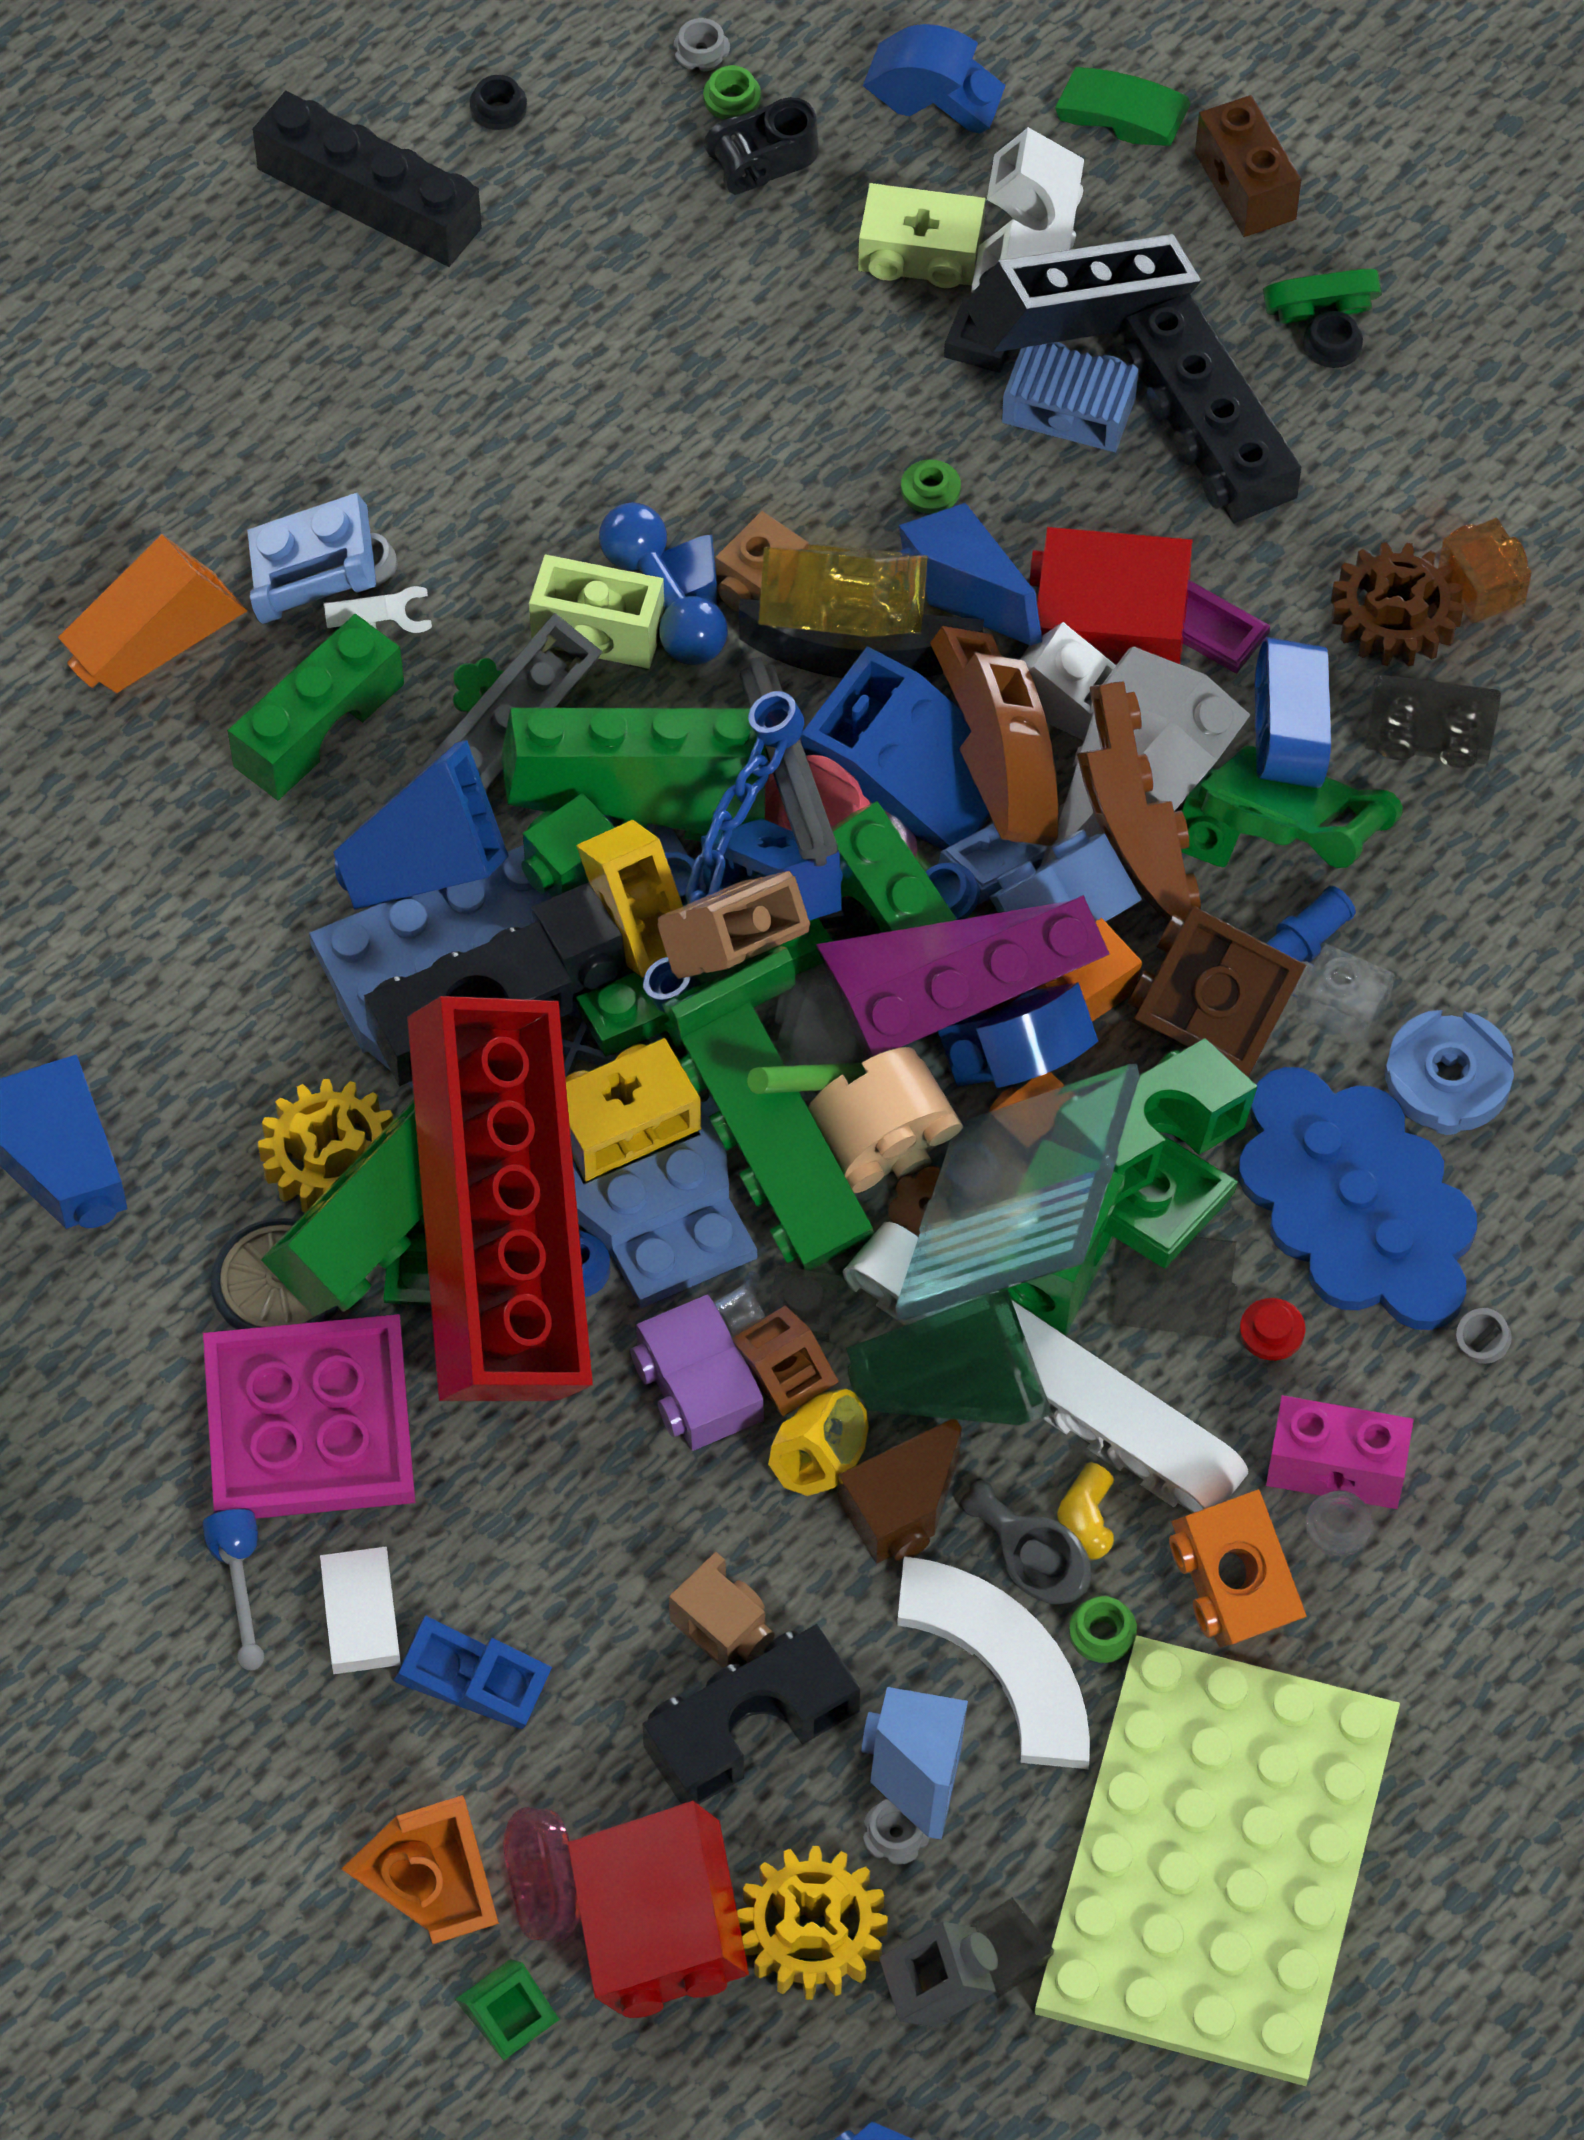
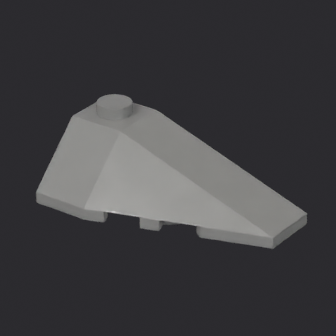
M1132 647L1127 650L1103 684L1124 681L1126 693L1135 692L1142 720L1141 729L1133 730L1138 755H1147L1153 777V790L1145 792L1147 803L1172 801L1175 811L1217 762L1250 717V714L1206 674ZM1093 704L1089 711L1092 718L1084 744L1078 747L1072 765L1076 769L1065 803L1061 804L1058 809V838L1053 845L1083 829L1089 838L1096 834H1103L1089 801L1077 753L1101 749ZM1047 846L1041 866L1056 857L1051 849L1052 846Z

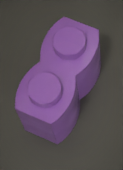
M708 1294L636 1324L637 1346L630 1348L631 1357L637 1373L645 1385L656 1381L664 1399L657 1402L658 1409L664 1425L672 1437L683 1434L688 1446L694 1451L764 1421V1405L761 1392L744 1358L735 1347L722 1316Z

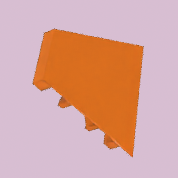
M463 1795L396 1816L341 1868V1870L427 1929L432 1944L499 1924Z

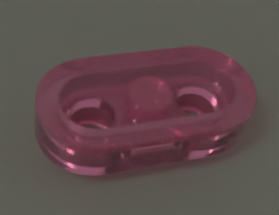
M524 1807L517 1810L510 1818L503 1839V1853L519 1926L524 1935L531 1940L562 1942L570 1937L581 1920L567 1843L569 1842V1836L563 1820L555 1811Z

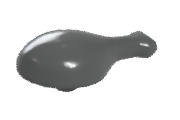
M984 1480L975 1481L971 1485L969 1492L962 1497L960 1503L967 1515L982 1518L998 1533L1007 1571L1011 1579L1022 1591L1035 1599L1057 1605L1071 1603L1086 1593L1092 1578L1091 1563L1083 1544L1069 1528L1048 1518L1021 1517L1016 1515L996 1498L991 1484Z

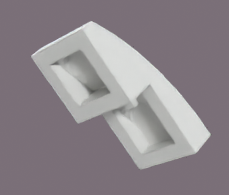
M387 1547L320 1555L333 1674L401 1665Z

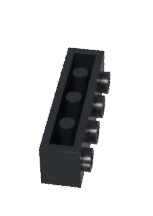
M285 90L252 129L258 170L447 267L454 263L482 229L479 188L474 186L467 178L457 173L450 174L426 162L416 152L410 149H401L377 137L370 129L363 125H353L335 116L316 101H306Z
M1174 234L999 260L995 266L982 274L979 279L980 285L964 306L989 349L994 353L1125 331L1126 317L1184 294H1191L1200 284L1201 279Z
M1189 293L1126 317L1124 343L1119 347L1120 358L1127 366L1133 364L1138 368V376L1141 377L1148 388L1147 399L1152 413L1159 421L1167 419L1175 431L1174 439L1178 453L1187 465L1195 463L1203 475V489L1212 507L1215 509L1223 507L1235 524L1297 499L1301 465Z

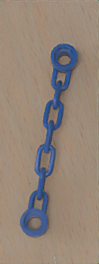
M774 691L767 693L757 699L750 708L748 720L757 735V739L750 754L748 764L738 774L736 784L726 790L713 813L712 823L704 841L702 853L693 864L686 888L685 897L688 904L719 891L726 865L724 854L731 839L733 829L740 826L745 820L757 793L767 783L769 774H772L780 765L786 748L793 746L802 735L804 716L793 697L786 692ZM764 745L776 748L770 763H768L764 755H761ZM751 773L759 776L753 785L745 783ZM734 795H737V798L743 803L736 816L732 819L731 814L726 809ZM719 830H722L723 833L716 850H712ZM704 864L710 869L715 868L708 895L702 890L696 891ZM668 957L659 959L652 964L643 980L645 992L654 1005L662 1012H665L662 1003L701 984L697 975L678 979L672 973Z

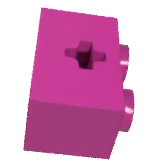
M1282 1395L1266 1486L1398 1509L1414 1419Z

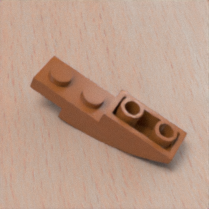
M942 626L930 644L964 714V718L972 731L959 749L990 813L994 826L1003 840L1052 846L1058 838L1056 772L1045 714L1027 664L1024 660L1002 657L992 634Z
M1124 681L1090 686L1101 749L1077 753V757L1095 818L1102 833L1107 836L1132 883L1146 901L1168 922L1173 914L1185 919L1193 906L1201 908L1196 877L1194 873L1185 874L1181 849L1189 848L1188 828L1183 812H1174L1172 801H1156L1151 803L1146 801L1145 792L1153 790V777L1147 755H1138L1133 730L1141 729L1142 727L1137 696L1135 692L1126 693Z

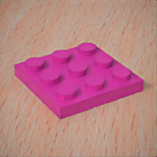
M400 1314L203 1333L214 1513L232 1509H245L254 1512L257 1519L416 1503Z

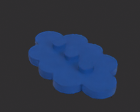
M1283 1067L1267 1073L1256 1084L1258 1087L1250 1109V1118L1259 1134L1245 1145L1240 1155L1238 1181L1244 1194L1254 1204L1272 1211L1270 1234L1275 1245L1284 1254L1309 1262V1280L1314 1292L1329 1305L1341 1310H1361L1381 1302L1386 1311L1399 1323L1419 1330H1433L1450 1323L1458 1316L1466 1297V1277L1457 1260L1469 1251L1477 1231V1213L1471 1200L1459 1189L1442 1183L1444 1160L1439 1149L1427 1139L1405 1133V1115L1399 1103L1385 1091L1372 1086H1353L1334 1094L1328 1084L1317 1074L1303 1068Z

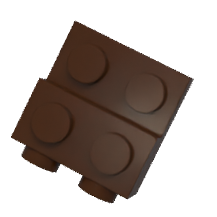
M1193 906L1185 919L1173 914L1156 946L1166 952V956L1156 975L1146 970L1143 971L1128 999L1127 1004L1137 1008L1131 1022L1184 1049L1206 1038L1239 1070L1249 1077L1306 964Z

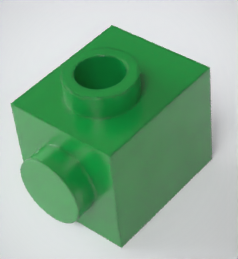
M584 793L556 811L551 810L542 813L522 833L524 861L521 863V867L529 883L541 894L548 891L552 897H555L588 883L589 880L576 845L615 828Z

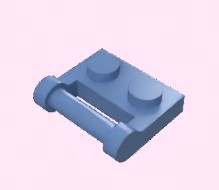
M358 493L247 530L254 589L250 592V599L253 611L262 624L280 619L282 611L351 588L357 593L376 586L367 504ZM344 564L343 566H340V567H337V568H334V569H331V570H328V571H325V572H322V573H319V574H316V575H313V576H310V577H307V578H304V579H301V580H298V581H295V582H292V583H289V584H286V585H283V586H279V585H282V584H285V583H288V582H291V581H294V580H297V579H300V578H303V577H306V576H309V575H312V574H315V573H318V572H321V571H324V570H327V569H330V568H333V567H336V566H339V565Z

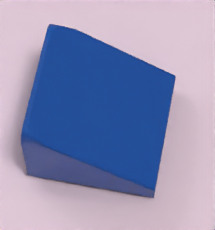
M712 535L700 536L664 551L661 559L685 596L703 597L717 605V582Z

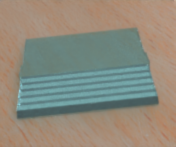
M1128 1064L961 1122L963 1128L950 1141L932 1198L928 1201L919 1228L918 1241L895 1307L898 1320L914 1318L1083 1264L1108 1183H1110L1119 1152L1117 1150L1140 1078L1137 1064Z

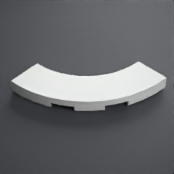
M904 1556L897 1626L916 1628L945 1638L960 1646L971 1655L975 1654L993 1672L1003 1686L1002 1689L1015 1714L1021 1744V1763L1089 1769L1090 1736L1087 1713L1080 1687L1070 1664L1058 1644L1043 1625L1026 1608L1004 1591L975 1575L938 1562Z

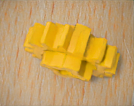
M323 1079L320 1093L311 1094L309 1089L301 1084L297 1086V1102L292 1104L288 1100L279 1098L275 1101L279 1119L264 1117L262 1121L265 1139L258 1141L260 1160L265 1162L263 1164L265 1179L268 1184L278 1183L279 1196L283 1202L292 1199L297 1194L300 1195L302 1212H306L394 1120L391 1110L380 1111L379 1098L376 1093L372 1092L361 1100L358 1099L355 1082L349 1081L342 1093L333 1092L330 1079ZM355 1123H358L366 1130L372 1142L366 1140L365 1132L354 1129ZM287 1152L292 1153L294 1159L304 1161L303 1171H300L292 1164L287 1156Z
M812 1846L808 1861L803 1862L798 1861L791 1849L785 1850L784 1868L779 1871L766 1862L759 1866V1878L763 1886L746 1883L743 1888V1901L749 1907L737 1910L740 1929L747 1932L742 1936L745 1955L759 1954L754 1962V1974L760 1979L773 1971L778 1973L777 1992L782 1994L791 1987L793 1982L802 1983L806 2000H813L817 1984L823 1983L827 1984L828 1989L834 1996L841 1995V1977L846 1974L853 1980L862 1983L866 1979V1966L862 1958L869 1961H880L882 1943L875 1937L887 1935L888 1916L877 1913L884 1908V1893L882 1889L866 1891L870 1884V1870L865 1866L852 1874L847 1872V1853L842 1851L833 1859L832 1863L822 1862V1853L819 1846ZM773 1904L783 1920L775 1926V1934L770 1937L766 1927V1918ZM854 1908L859 1919V1927L852 1941L848 1937V1929L842 1922ZM805 1914L811 1920H816L823 1915L825 1917V1927L820 1928L814 1922L807 1923L802 1927L800 1926V1915ZM812 1958L822 1959L823 1961H803L799 1959Z

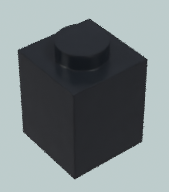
M589 882L531 907L534 923L540 922L572 980L573 997L591 989L603 988L614 979L628 974L622 934Z

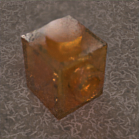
M1498 518L1479 525H1464L1453 531L1448 537L1443 538L1438 568L1451 565L1454 568L1452 583L1463 585L1464 590L1461 604L1464 605V612L1472 624L1526 603L1532 571L1528 567L1527 556L1521 542L1514 536L1509 537Z

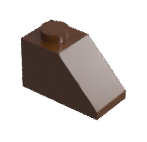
M956 1417L838 1474V1501L876 1564L894 1556L896 1561H904V1556L912 1558L922 1552L929 1545L930 1537L935 1535L960 1456L962 1427Z

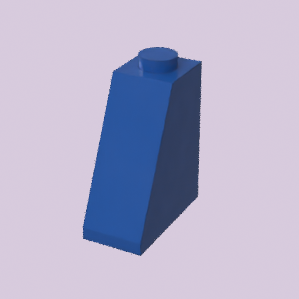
M467 740L457 742L356 829L333 852L337 880L340 886L345 891H348L354 910L488 878L509 856Z
M77 1054L0 1078V1166L66 1229L79 1224L84 1228L100 1227L113 1220L117 1212L128 1209L122 1181Z

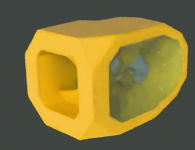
M840 1389L821 1393L801 1405L793 1417L781 1424L771 1445L768 1465L784 1488L805 1496L835 1488L838 1485V1474L856 1466L865 1450L869 1426L867 1410L855 1392L848 1389Z

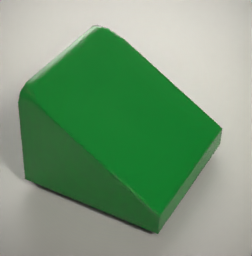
M513 1959L505 1962L455 1999L503 2061L560 2020L523 1962Z

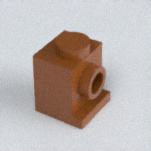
M786 1305L732 1338L735 1347L748 1365L757 1386L774 1402L777 1410L783 1417L839 1382L811 1329Z

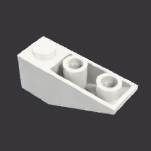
M1062 622L1044 634L1041 643L1029 645L1020 660L1026 662L1035 683L1046 722L1085 741L1092 715L1089 714L1092 705L1089 687L1103 684L1116 665Z

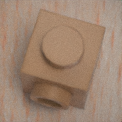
M761 511L715 557L716 582L719 596L727 606L739 612L740 599L781 602L809 574V542Z

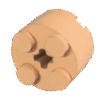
M896 1048L869 1058L861 1063L867 1074L857 1078L850 1084H848L842 1074L820 1091L808 1107L854 1193H860L871 1188L891 1172L895 1173L898 1180L918 1173L932 1162L928 1152L937 1145L952 1139L963 1128L961 1121L926 1063L920 1059L913 1048Z

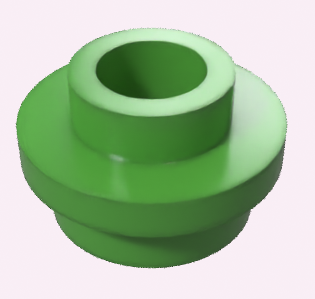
M735 65L724 66L717 69L705 84L703 92L704 104L707 110L717 118L725 120L740 117L758 109L761 101V89L758 82L747 69ZM737 93L739 96L728 97L725 94Z
M930 459L916 462L907 468L901 479V494L904 501L911 508L922 513L933 514L951 508L960 496L961 480L958 473L952 466L939 460ZM925 480H936L940 484L929 487L922 484V482Z
M1108 1596L1095 1597L1079 1605L1071 1617L1069 1626L1070 1640L1076 1651L1086 1659L1098 1663L1114 1662L1127 1655L1134 1645L1137 1634V1624L1131 1610L1119 1600ZM1105 1622L1110 1624L1116 1633L1112 1638L1103 1640L1095 1638L1091 1634L1090 1629L1096 1623Z

